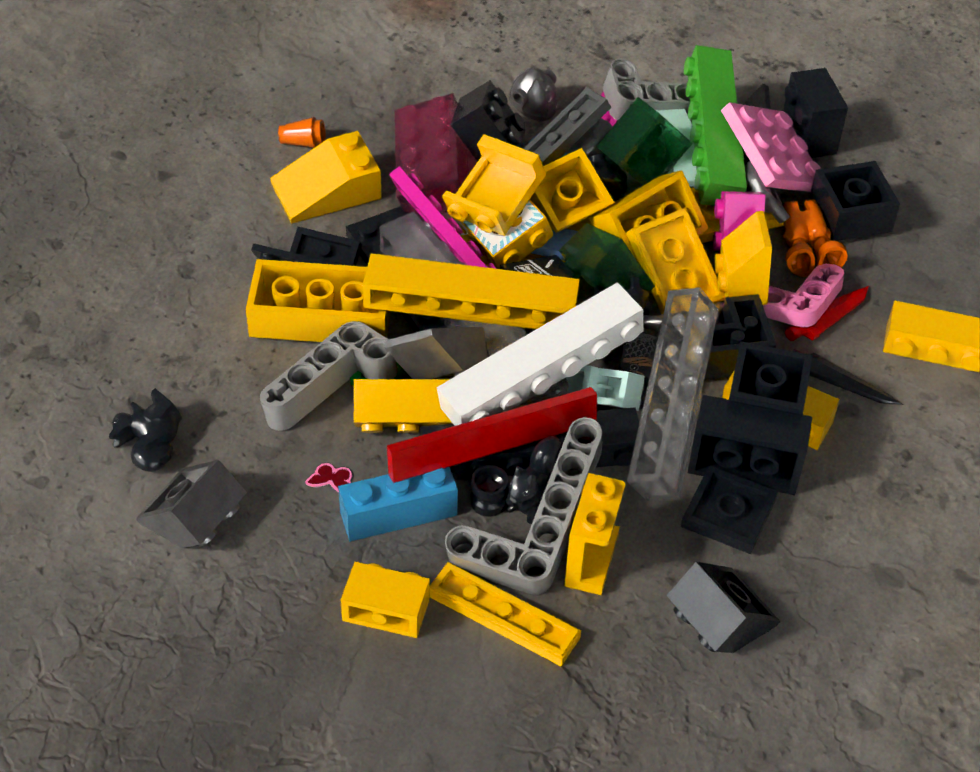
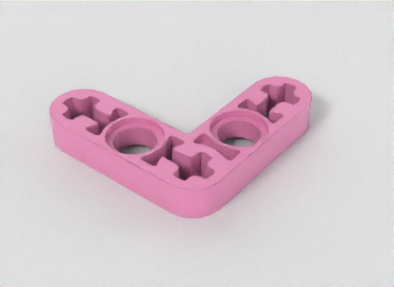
M835 264L818 265L795 293L769 286L768 304L763 305L767 318L798 327L814 325L842 290L844 270Z

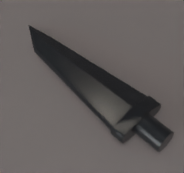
M816 353L811 354L813 357L809 376L878 403L903 404L884 391L823 359L820 355Z

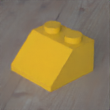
M582 148L543 166L546 176L530 198L536 207L547 217L551 229L556 233L615 203Z
M756 211L721 240V253L715 254L714 269L715 274H718V291L724 292L725 297L759 294L762 305L768 304L772 244L764 211Z

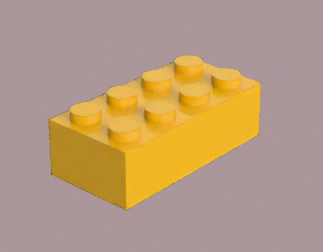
M262 259L256 260L246 305L249 337L322 342L339 327L351 321L364 323L387 338L391 311L364 308L363 281L367 267Z

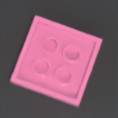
M729 102L721 112L765 187L811 192L815 171L821 169V167L811 159L807 152V144L796 134L792 127L793 121L790 116L784 111Z

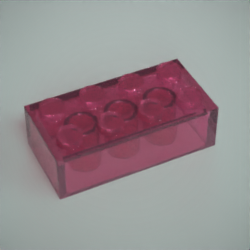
M453 93L395 110L396 168L400 166L407 175L415 174L424 186V189L421 190L426 197L433 195L442 206L443 211L441 214L447 213V207L442 195L445 191L456 194L469 175L467 147L450 125L458 105ZM396 188V197L404 212L410 214L415 221L422 220L423 218Z

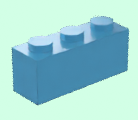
M450 467L440 468L395 483L387 474L338 486L340 514L349 542L457 516L458 489Z

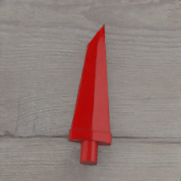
M869 286L834 299L814 325L809 327L793 325L786 329V337L790 341H794L803 335L812 341L820 337V334L864 302Z

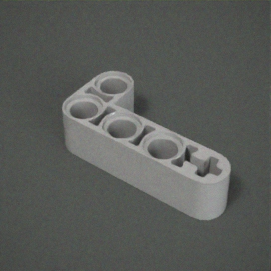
M620 58L611 63L603 84L605 98L611 106L609 113L615 120L620 122L653 123L655 110L685 109L688 114L690 97H686L687 83L640 81L635 64L627 59Z
M359 321L347 322L339 327L263 389L260 394V401L267 425L271 429L278 431L293 427L346 383L357 371L361 372L362 376L367 379H394L398 372L396 360L386 351L383 341L389 339Z

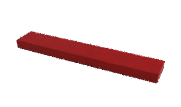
M592 387L387 445L389 477L395 483L440 468H446L538 441L548 436L568 432L571 424L579 418L587 417L597 421V393Z

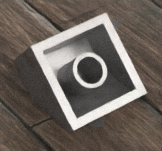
M483 327L432 328L383 341L386 351L412 379H451L488 358Z
M220 460L183 468L139 514L136 520L142 526L181 548L196 545L201 547L214 538L217 533L215 528L222 520L229 519L240 508L238 502L247 492Z

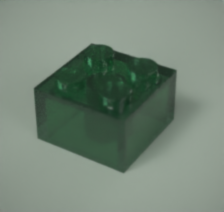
M637 97L599 143L597 148L639 183L645 185L661 175L668 174L693 143L660 113Z

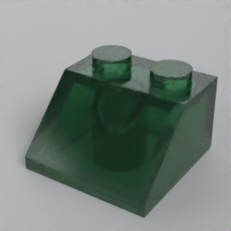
M588 223L558 250L566 260L564 264L574 273L575 278L582 276L593 287L599 285L607 289L618 282L626 291L630 289L631 277H639V286L645 291H651L655 287L622 239Z

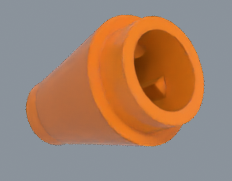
M311 117L280 125L278 128L279 141L281 144L315 148L326 140L324 121Z

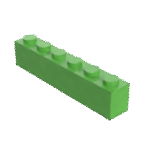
M696 45L692 56L687 57L684 64V75H688L686 97H690L688 119L692 120L690 142L694 143L692 165L696 166L697 171L694 188L699 192L700 204L715 206V200L721 199V191L745 192L747 189L743 148L721 112L729 102L737 103L731 50Z

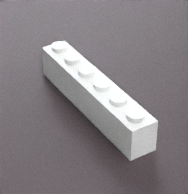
M617 282L438 386L437 392L440 408L454 426L516 409L535 395L545 393L552 385L562 379L574 376L581 368L594 360L604 358L611 350L621 344L636 339L643 332V309Z

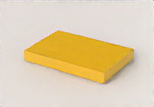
M686 207L626 232L661 314L702 308L725 300L724 292L718 291V278Z

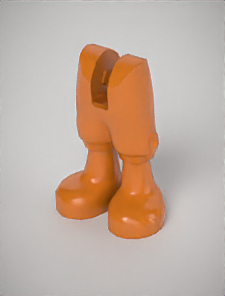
M805 200L804 211H800L797 201L785 202L783 208L790 215V218L784 222L785 233L783 235L790 247L785 255V261L789 270L800 277H808L814 270V253L807 243L815 251L816 266L835 264L843 267L848 257L846 247L838 241H830L831 231L826 225L823 213L816 200Z

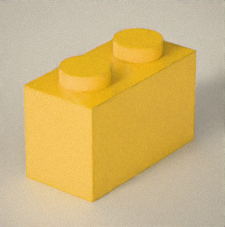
M354 562L341 597L342 621L417 638L430 600V579L421 577L414 572L403 573L386 569L374 563Z

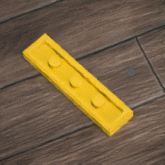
M450 562L446 563L430 585V598L561 667L581 638L580 629Z

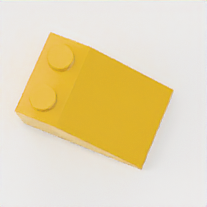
M359 131L328 138L270 178L271 185L291 224L382 199L381 170Z

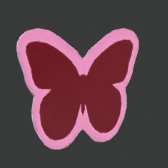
M323 463L316 468L315 473L305 483L310 487L330 484L332 488L339 492L338 486L351 483L352 473L346 467L335 469L332 464Z

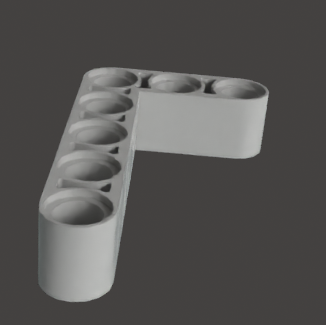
M583 417L575 420L569 427L524 544L476 528L460 525L452 528L445 538L449 562L479 578L528 594L539 595L548 591L567 546L588 473L594 474L602 452V429L600 424L592 418ZM582 437H590L594 441L582 444L577 440ZM572 468L582 472L578 476L565 474L568 469ZM557 501H565L570 504L565 509H556L552 506ZM544 534H553L557 537L551 543H544L539 540ZM460 544L472 546V549L467 553H457L454 551ZM498 555L508 558V561L502 565L490 563V560ZM533 567H540L545 571L539 577H530L526 574L527 570Z

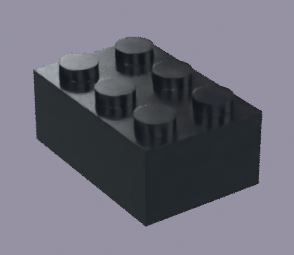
M703 395L687 473L704 476L708 466L711 465L780 493L795 495L807 454L813 417L729 401L721 397Z

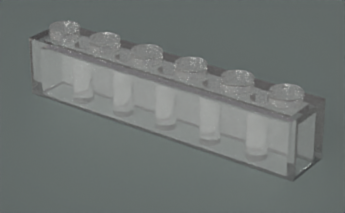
M700 287L668 291L627 482L647 501L680 500L719 310Z

